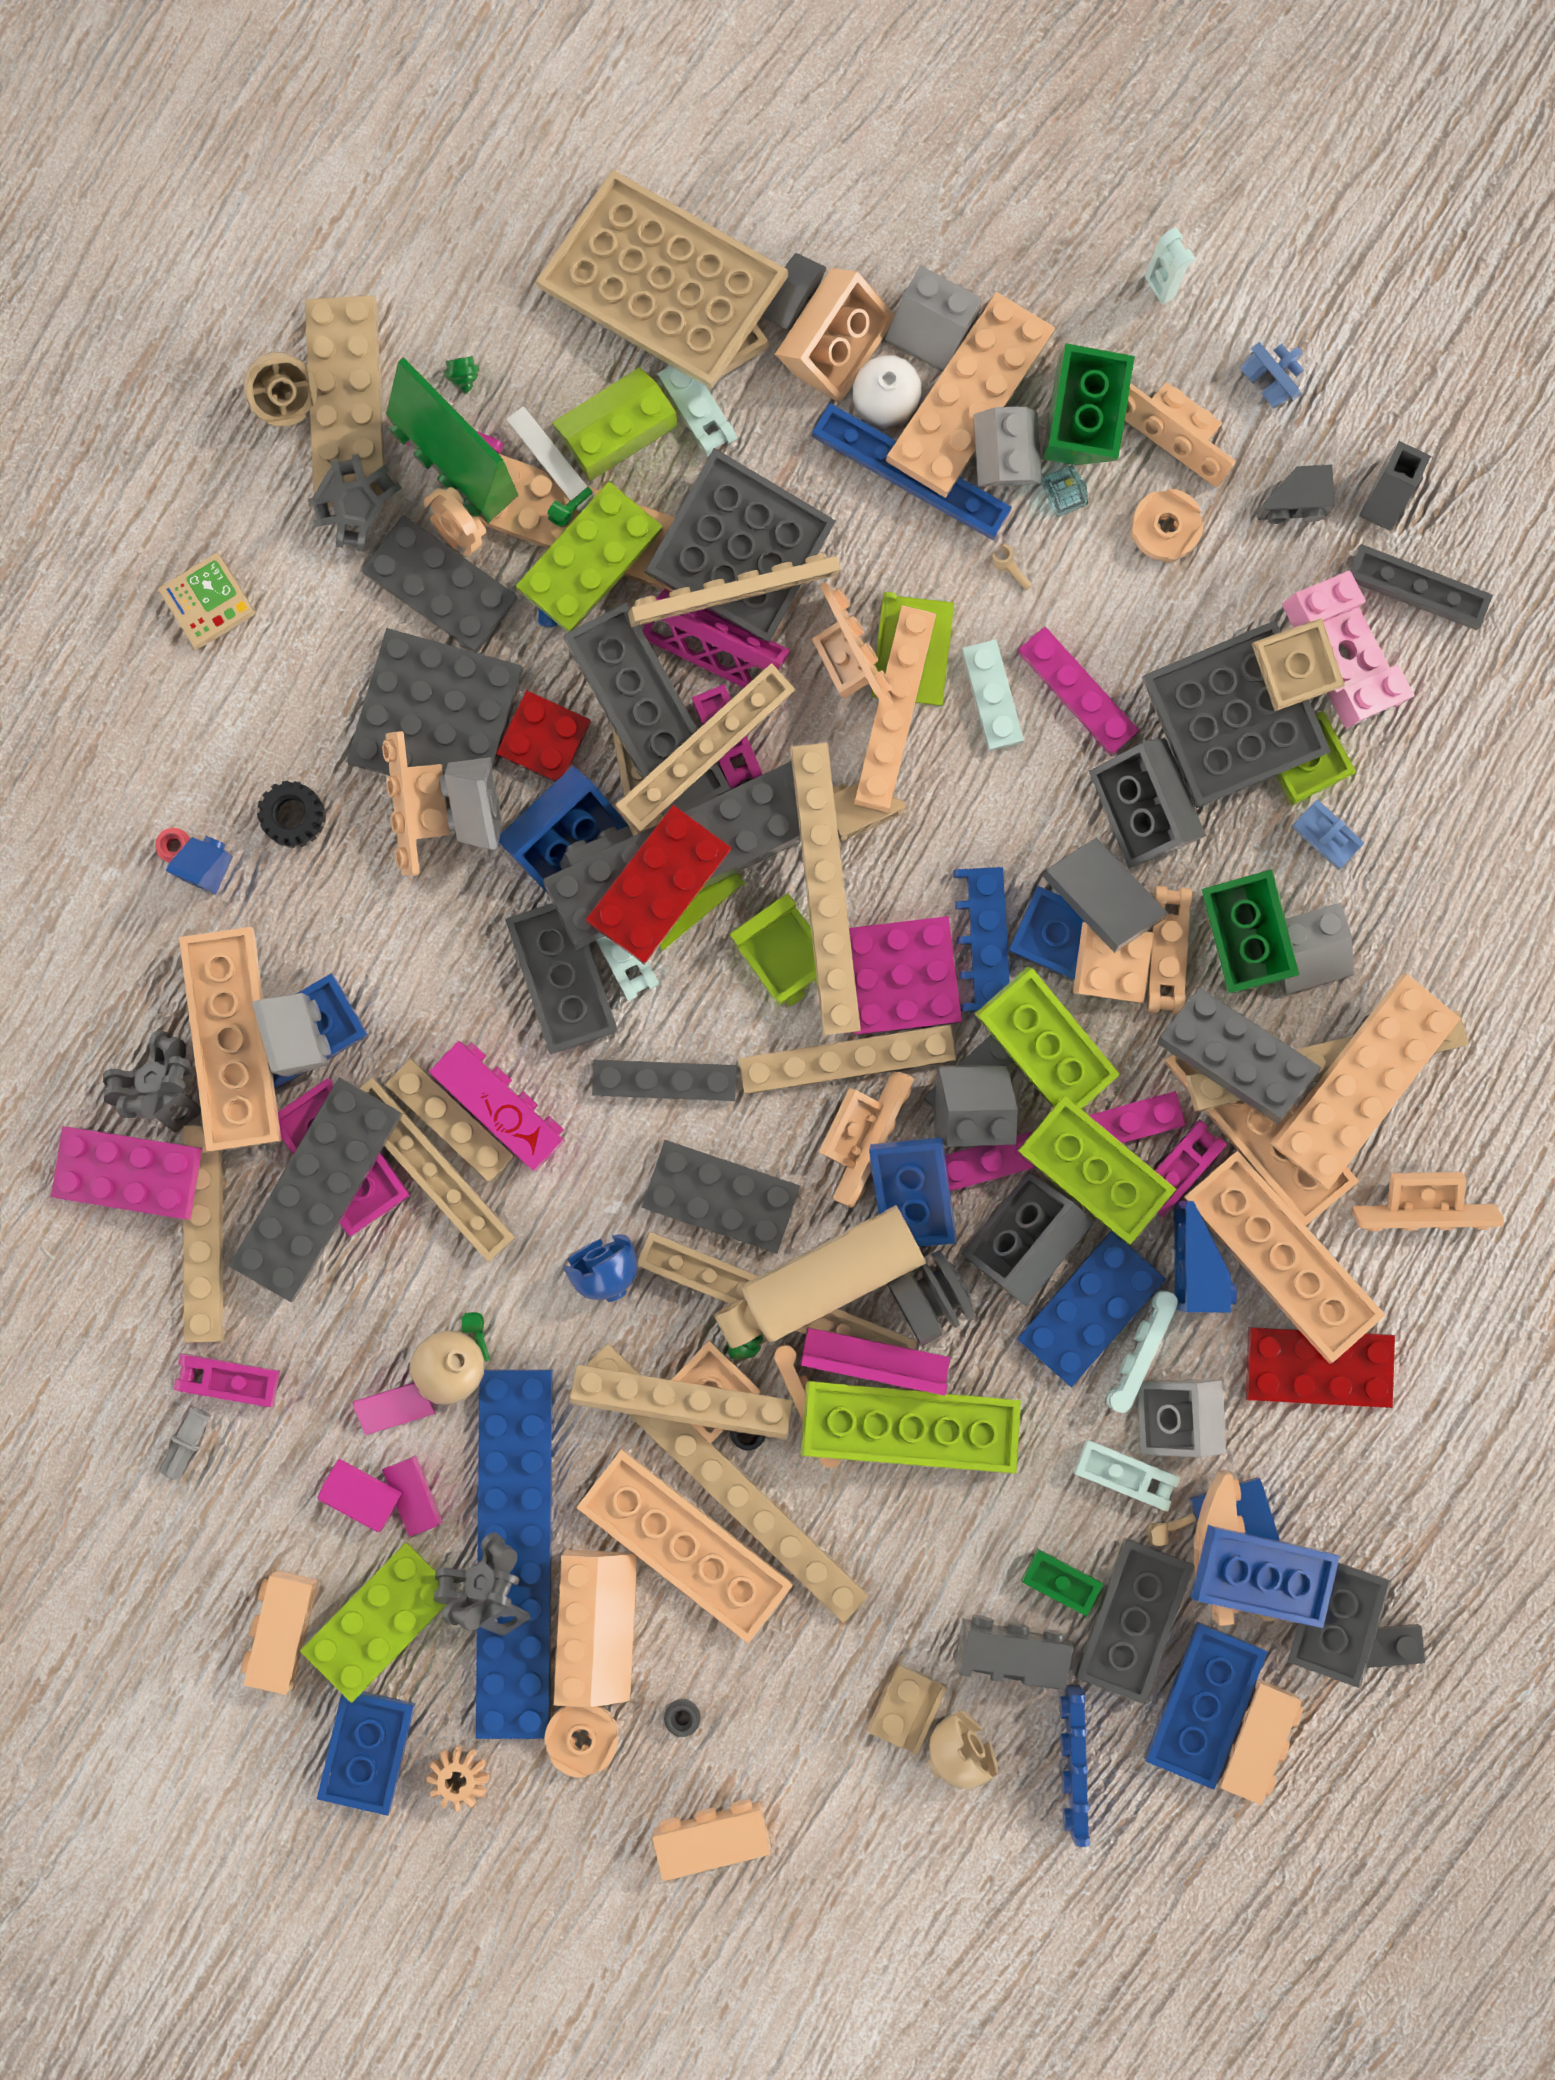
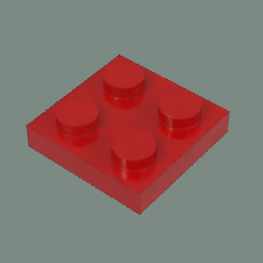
M526 690L496 754L498 757L556 782L570 769L590 727L591 720Z

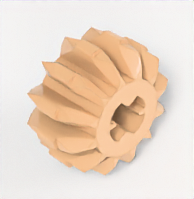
M457 1745L453 1756L447 1749H444L440 1753L441 1761L432 1760L429 1767L435 1773L429 1774L426 1782L430 1785H437L429 1794L431 1798H436L439 1795L443 1796L440 1802L441 1808H445L449 1801H453L454 1811L459 1812L463 1801L472 1808L476 1804L475 1796L484 1797L487 1790L482 1784L489 1781L490 1774L480 1772L487 1763L485 1759H480L477 1762L473 1761L476 1755L475 1749L472 1748L467 1756H463L462 1746ZM455 1771L462 1773L460 1778L465 1776L462 1785L455 1784L456 1778L451 1780Z

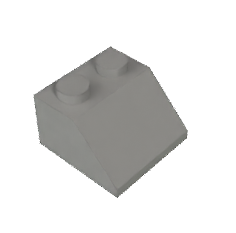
M920 265L903 295L885 342L943 372L979 314L982 297Z
M994 407L973 414L978 486L1042 484L1038 412L1027 407Z
M491 757L448 763L444 775L440 776V784L443 797L449 796L451 809H447L449 829L456 831L458 842L486 849H497L503 821Z
M1342 903L1286 918L1300 975L1280 981L1284 995L1354 975L1352 935Z
M299 993L252 1002L272 1073L290 1077L328 1065L326 1056L331 1055V1051L325 1034L320 1035L316 1021L321 1020V1015L315 1000L310 1001L309 996Z
M1186 1379L1142 1382L1138 1391L1141 1454L1197 1458L1226 1454L1222 1380Z

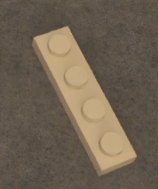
M409 1059L385 1084L488 1182H492L515 1157L412 1059Z

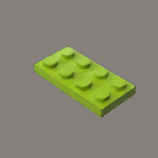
M608 481L518 582L516 588L565 631L570 632L582 623L663 531V526Z
M1028 966L975 1013L976 1017L1052 1107L1065 1095L1082 1109L1120 1075L1032 967Z
M1065 1095L1017 1150V1152L1128 1245H1131L1176 1191L1175 1187Z
M405 1542L316 1633L300 1652L352 1703L447 1605L433 1600L434 1592L438 1590L439 1581L435 1579V1570Z

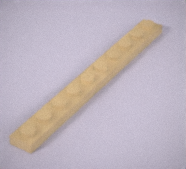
M609 1343L586 1365L587 1367L641 1375ZM628 1414L843 1623L869 1597L845 1571L691 1424Z

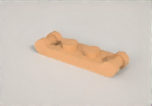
M1155 885L1153 897L1164 909L1166 904L1177 905V915L1167 914L1164 920L1151 928V932H1154L1148 969L1146 1011L1158 1013L1159 1010H1170L1172 1014L1177 1015L1186 1002L1185 983L1192 888L1180 887L1179 891L1167 890V886ZM1160 986L1172 987V996H1160Z
M781 1344L775 1350V1361L803 1422L806 1382L809 1380L806 1374L799 1377L794 1366L796 1352L793 1346ZM819 1457L822 1465L827 1468H834L841 1462V1459Z

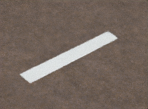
M525 407L520 408L507 418L510 425L570 500L587 487ZM594 494L577 507L580 513L595 497Z

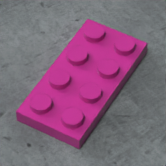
M330 1078L325 1079L278 1112L281 1138L293 1155L335 1085ZM382 1152L340 1222L349 1237H353L411 1196Z
M62 1126L51 1197L179 1219H191L202 1148Z

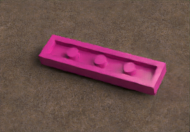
M1046 626L1019 648L1017 653L1111 756L1140 731Z

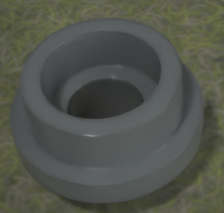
M688 1699L673 1701L668 1705L664 1714L666 1728L671 1734L678 1737H687L693 1734L700 1724V1711L696 1704ZM678 1712H687L689 1720L686 1723L678 1722L676 1719Z

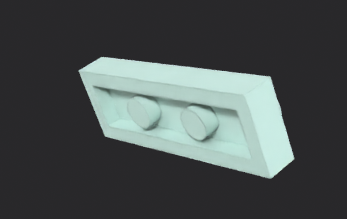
M997 639L962 648L961 652L988 752L1023 743L1024 738Z

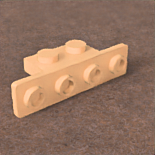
M1168 382L1160 388L1152 399L1130 384L1125 421L1214 487H1218L1235 464L1233 458L1210 442V439L1218 431L1222 422Z
M825 581L820 587L838 622L813 637L812 641L838 693L844 699L869 683L874 694L888 707L894 703L888 692L893 689L892 685L882 670L877 671L874 663L878 661V658L872 647L868 643H863L860 636L864 634V631L854 615L849 616L846 608L850 606V603L840 588L834 590Z
M403 731L386 733V740L383 741L382 750L385 761L389 762L390 776L387 778V791L389 796L393 798L394 812L391 814V826L393 832L397 833L398 848L395 850V861L398 869H401L402 875H419L416 839L450 835L446 798L443 797L440 784V776L443 775L442 764L407 767Z
M892 1071L878 1101L855 1089H848L819 1151L820 1154L847 1166L834 1193L833 1200L853 1208L864 1194L865 1183L872 1170L869 1153L870 1144L884 1143L887 1136L894 1130L898 1112L902 1104L910 1096L913 1077Z
M1463 1172L1391 1173L1388 1205L1352 1207V1215L1359 1228L1368 1231H1381L1384 1228H1401L1406 1231H1415L1419 1228L1434 1227L1440 1230H1453L1455 1227H1473L1479 1230H1487L1491 1227H1501L1504 1225V1217L1495 1204H1464L1466 1177Z

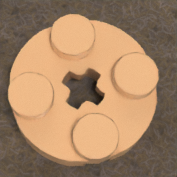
M449 487L446 490L438 488L424 499L425 508L431 505L434 512L429 518L446 543L453 549L461 546L465 549L462 555L468 557L481 548V537L486 534V529L476 516L471 517L464 508V501L457 490L453 487Z
M1168 489L1167 491L1157 493L1156 491L1152 492L1141 500L1133 514L1131 537L1136 542L1138 548L1150 558L1166 563L1175 562L1177 559L1189 554L1202 535L1203 523L1200 516V508L1197 502L1183 491ZM1168 518H1172L1174 520L1172 526L1176 531H1168L1166 533L1161 531V525L1158 523V520L1166 521Z
M602 1705L594 1707L563 1706L554 1713L545 1732V1745L553 1765L562 1773L577 1778L586 1777L605 1769L614 1758L619 1741L618 1724L610 1712ZM582 1729L589 1732L588 1737L592 1739V1743L590 1745L584 1743L581 1748L575 1746L576 1738L572 1736V1733L574 1731L581 1732Z

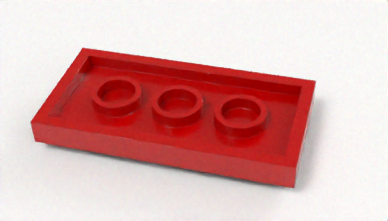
M672 805L587 917L586 922L645 965L732 848L675 805Z
M1248 1327L1246 1400L1393 1408L1395 1335L1365 1333L1340 1357L1329 1364L1300 1330Z

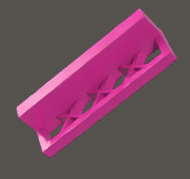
M664 589L658 595L656 601L670 598V591ZM707 609L662 619V621L669 624L673 635L667 637L652 631L655 621L646 623L643 628V633L649 642L743 688L753 680L748 672V668L757 666L764 670L772 663L779 671L786 662L790 649L771 640L767 643ZM691 635L699 638L705 650L695 652L689 649L684 638ZM726 651L732 654L736 665L726 667L720 664L716 653Z
M808 1327L801 1366L946 1396L948 1387L946 1379L951 1357Z

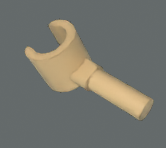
M1002 544V551L1008 558L1000 560L992 553L994 567L1000 571L1007 570L1025 590L1029 589L1032 584L1013 562L1012 548L1007 544Z
M1191 1513L1167 1523H1151L1147 1528L1148 1543L1154 1546L1169 1544V1532L1196 1522L1195 1515Z

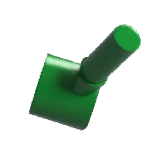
M586 487L569 501L566 506L558 501H554L547 511L549 515L548 520L557 526H566L577 507L593 494L592 490Z
M478 1312L464 1313L462 1316V1332L474 1333L476 1344L480 1347L485 1362L489 1361L490 1357L483 1333L484 1317Z

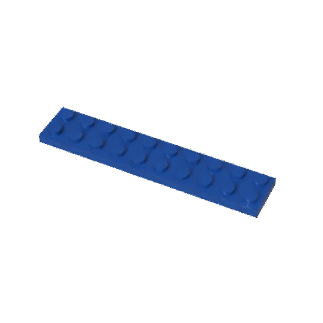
M484 1369V1375L479 1384L477 1563L483 1557L481 1550L483 1539L490 1533H498L505 1540V1544L510 1545L517 1553L516 1564L509 1574L520 1578L517 1586L511 1585L507 1598L512 1600L511 1604L528 1611L531 1618L504 1636L482 1627L477 1629L476 1739H545L546 1728L550 1721L553 1370ZM500 1616L497 1618V1623H508L515 1618V1616Z

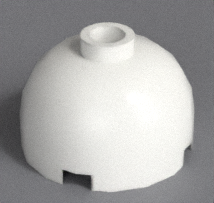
M880 355L870 359L860 368L853 383L852 397L855 410L868 425L878 429H888V427H895L897 425L900 427L907 424L917 412L922 398V384L916 369L907 360L895 355Z

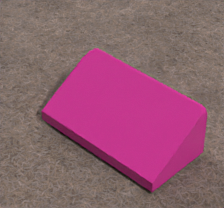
M415 1382L352 1402L365 1435L435 1414L433 1403L421 1396Z
M416 1455L382 1469L387 1484L402 1492L396 1506L409 1537L443 1523Z
M338 1459L321 1488L317 1499L370 1529L381 1532L388 1523L402 1492Z

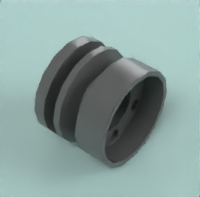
M940 1250L931 1254L937 1270L934 1272L931 1271L926 1263L920 1266L923 1278L916 1280L911 1272H908L887 1283L896 1303L921 1346L943 1335L938 1320L940 1317L945 1316L955 1328L960 1326L954 1312L955 1309L959 1308L967 1321L976 1317L972 1307L971 1294L956 1267L944 1257Z

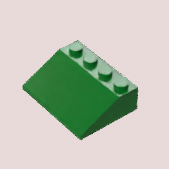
M404 357L399 360L386 412L392 423V426L389 428L390 432L402 445L409 442L416 449L413 453L415 458L427 470L432 466L440 474L437 480L445 489L453 487L464 499V508L471 516L478 517L480 515L489 524L519 496L503 458Z

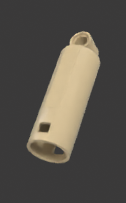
M897 1205L872 1219L858 1224L847 1230V1232L744 1284L742 1291L745 1299L724 1307L714 1317L730 1348L741 1346L753 1340L762 1332L769 1342H774L926 1264V1261Z

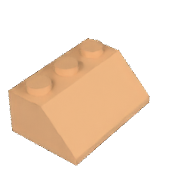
M831 268L775 355L796 377L836 402L841 403L852 387L858 371L869 361L889 330L895 314L857 271Z

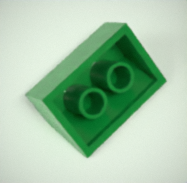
M1065 343L1057 361L1042 459L1071 465L1111 462L1119 459L1135 356Z
M1272 869L1201 889L1228 993H1239L1300 975Z

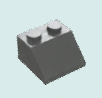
M1006 1064L937 1066L934 1137L942 1138L943 1144L947 1147L1016 1144L1018 1108Z

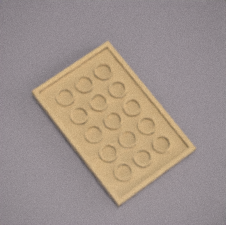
M612 170L536 280L539 289L708 388L713 389L788 278V269L617 171Z

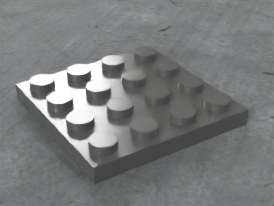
M713 448L648 565L645 574L673 590L690 587V591L694 592L704 589L703 584L709 581L724 579L726 584L738 581L737 576L745 572L758 570L759 575L772 572L771 567L781 563L792 562L793 567L806 564V558L819 553L836 520L716 448ZM801 585L706 609L734 626L769 643Z
M1276 620L1142 676V680L1196 808L1331 752L1309 699L1274 711L1252 643L1281 633Z
M386 628L346 762L352 766L390 776L389 762H386L383 756V741L386 740V733L403 731L407 767L442 764L444 775L446 767L450 762L491 757L494 770L497 760L496 753L502 742L522 675V665Z

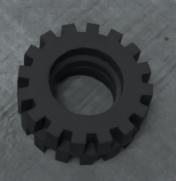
M282 781L281 785H272V790L269 792L265 791L262 795L264 797L263 801L258 803L260 812L257 813V818L261 823L262 830L268 837L282 846L295 848V846L299 845L303 847L307 845L306 842L310 840L313 842L317 838L316 834L322 832L324 828L322 823L326 820L325 808L318 795L308 786L294 781V783ZM289 800L301 802L306 810V817L303 823L293 829L281 826L277 818L279 808Z

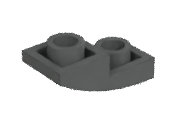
M795 253L784 267L788 269V278L761 316L787 330H791L799 318L806 300L812 298L827 267L798 253Z

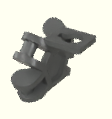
M359 453L353 454L352 459L339 462L338 458L331 459V468L326 473L313 497L308 499L309 506L314 507L317 518L313 520L314 526L320 527L338 523L336 547L343 548L345 544L356 546L357 551L364 552L367 530L385 500L402 489L399 482L394 484L387 474L389 469L386 464L365 478ZM355 473L356 481L344 483L343 476ZM374 481L384 492L378 497L369 486ZM327 502H333L336 515L330 516ZM346 524L360 527L359 532L346 530Z
M157 1030L149 1039L150 1060L137 1071L109 1069L103 1073V1083L107 1086V1089L104 1090V1101L110 1105L117 1106V1112L120 1117H155L173 1132H178L183 1126H186L201 1114V1107L184 1093L186 1083L182 1078L190 1074L192 1068L190 1061L185 1059L186 1044L183 1040L171 1037L169 1033L163 1030ZM134 1085V1089L126 1088ZM172 1106L188 1107L187 1113L181 1118H170V1108Z
M493 1532L488 1534L481 1542L483 1557L480 1562L468 1570L439 1568L435 1571V1579L439 1581L438 1590L434 1592L433 1600L441 1604H447L443 1612V1619L446 1623L451 1625L460 1624L463 1629L471 1631L482 1627L504 1636L528 1621L531 1617L528 1611L511 1604L512 1600L507 1598L511 1585L517 1586L520 1578L509 1574L516 1564L517 1553L510 1545L505 1544V1540L498 1533ZM465 1582V1591H453V1583ZM500 1616H515V1618L508 1623H497V1618Z

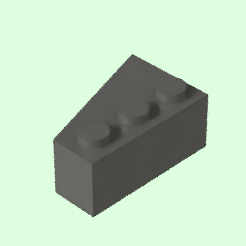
M973 1615L972 1620L962 1619L954 1660L960 1676L971 1677V1673L974 1671L989 1674L990 1679L1003 1682V1678L1022 1681L1021 1683L1024 1685L1066 1691L1074 1648L1070 1640L1065 1639L1066 1634L1049 1629H1044L1043 1634L1029 1632V1626L1015 1622H1008V1627L994 1625V1619L981 1615Z

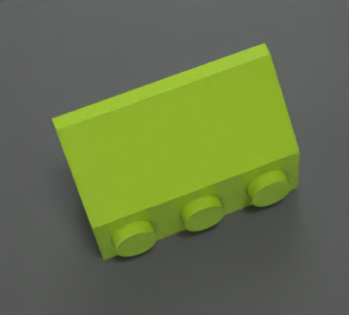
M640 367L552 422L553 427L589 482L678 427L676 411L658 384Z

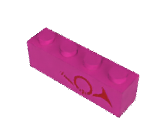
M458 1041L429 1073L532 1171L537 1172L566 1141L560 1135L564 1129L551 1116L548 1115L544 1120L534 1111L538 1104L524 1091L519 1095L508 1086L513 1080L498 1066L492 1071L483 1062L486 1055L473 1042L466 1046L461 1041Z

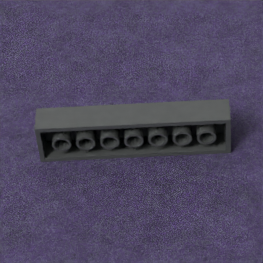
M792 761L684 812L732 848L702 889L801 842ZM657 825L543 879L544 887L575 950L605 937L589 925L586 919Z

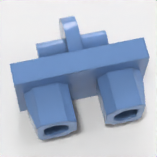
M1260 342L1251 348L1253 354L1240 369L1253 384L1267 371L1274 377L1275 381L1261 393L1273 408L1286 402L1289 398L1294 401L1302 394L1297 385L1285 372L1289 368L1294 376L1298 377L1304 371L1297 362L1303 354L1299 347L1289 352L1283 344L1277 346L1274 352L1281 359L1279 363L1275 361Z
M1318 799L1291 826L1337 870L1341 869L1364 844L1345 825L1341 818L1338 819Z

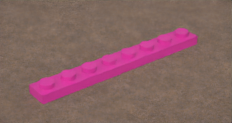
M1176 1091L1089 1115L1121 1143L1186 1126ZM1033 1131L1017 1135L1016 1144L976 1146L945 1155L950 1191L1035 1168L1032 1163L1017 1152Z

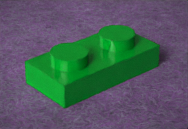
M1038 1548L1035 1550L1021 1578L1022 1583L1086 1617L1103 1586L1101 1581Z

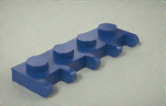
M1003 867L953 870V878H967L968 901H956L955 909H969L970 936L957 937V945L971 944L972 971L959 972V980H973L974 1003L960 1004L961 1012L978 1011L1010 983Z
M1067 1685L1065 1696L1059 1697L1060 1718L1066 1719V1733H1061L1060 1735L1062 1756H1067L1068 1771H1062L1061 1774L1063 1794H1068L1069 1808H1063L1064 1831H1070L1075 1846L1088 1847L1090 1846L1087 1794L1088 1765L1086 1762L1085 1693L1080 1685Z

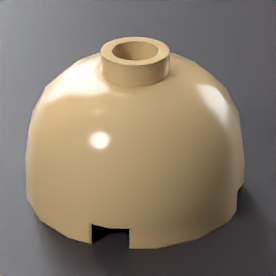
M271 351L259 356L249 365L244 376V394L249 407L260 419L273 426H290L301 422L306 417L305 414L310 410L311 405L314 406L317 400V385L312 372L299 358L286 352Z
M446 1330L428 1336L415 1348L410 1359L409 1374L423 1398L435 1404L451 1405L466 1399L478 1388L484 1375L485 1360L480 1347L471 1337L458 1331Z
M958 1711L946 1717L936 1726L930 1737L929 1754L931 1758H929L928 1763L932 1773L938 1779L942 1778L946 1783L958 1789H972L984 1785L993 1779L998 1773V1766L989 1741L982 1744L975 1732L983 1730L964 1711Z

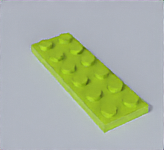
M808 1381L806 1382L801 1456L1017 1474L1021 1400L946 1394L944 1396L923 1391Z

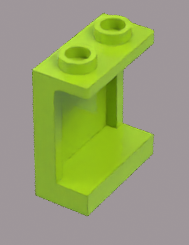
M789 893L730 933V939L779 1007L785 1003L789 1007L795 1005L807 995L804 989L814 982L817 984L811 927L796 908V903Z

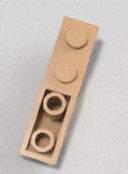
M1226 1470L1217 1472L1201 1507L1194 1540V1582L1208 1525L1245 1533L1243 1518L1241 1515L1237 1516L1236 1501L1241 1500L1238 1479H1233V1474ZM1211 1604L1212 1618L1219 1626L1234 1625L1233 1614L1238 1613L1239 1610Z

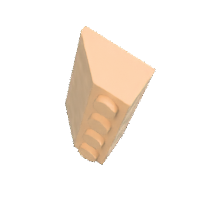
M565 1549L561 1555L554 1705L594 1707L630 1701L637 1556L633 1552Z

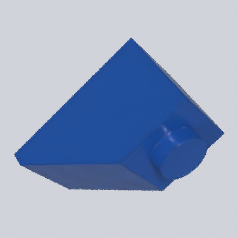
M205 836L204 840L201 841L191 837L168 864L166 872L186 883L216 895L233 856L223 850L226 844L214 838Z

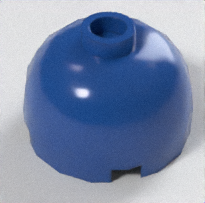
M612 1235L614 1242L603 1246L602 1239L593 1241L568 1258L571 1266L564 1265L563 1269L578 1293L587 1299H606L608 1302L619 1300L626 1295V1289L633 1283L638 1271L636 1251L627 1235Z

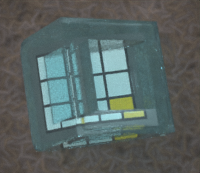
M1073 465L1042 477V486L1057 517L1088 505L1087 486Z

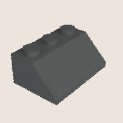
M1166 738L1141 743L1089 771L1128 868H1133L1178 850L1206 836Z
M1028 1171L963 1250L961 1255L1026 1307L1094 1222L1074 1202Z

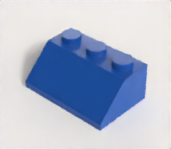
M572 766L501 833L499 843L547 893L543 879L562 870L559 863L568 846L581 840H585L587 844L597 840V836L609 828L616 827L617 830H621L629 825L592 781Z

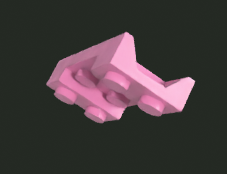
M1351 571L1301 590L1282 603L1293 628L1322 618L1345 683L1344 687L1330 691L1327 694L1345 729L1390 707L1395 708L1414 696L1399 664L1391 668L1389 667L1359 609V606L1364 604L1366 600ZM1339 645L1344 646L1349 651V660L1340 655Z

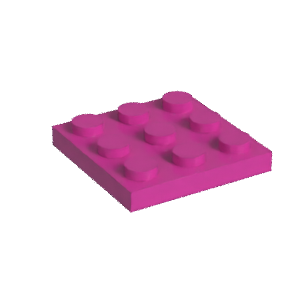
M949 916L849 928L861 1031H855V1036L962 1022Z

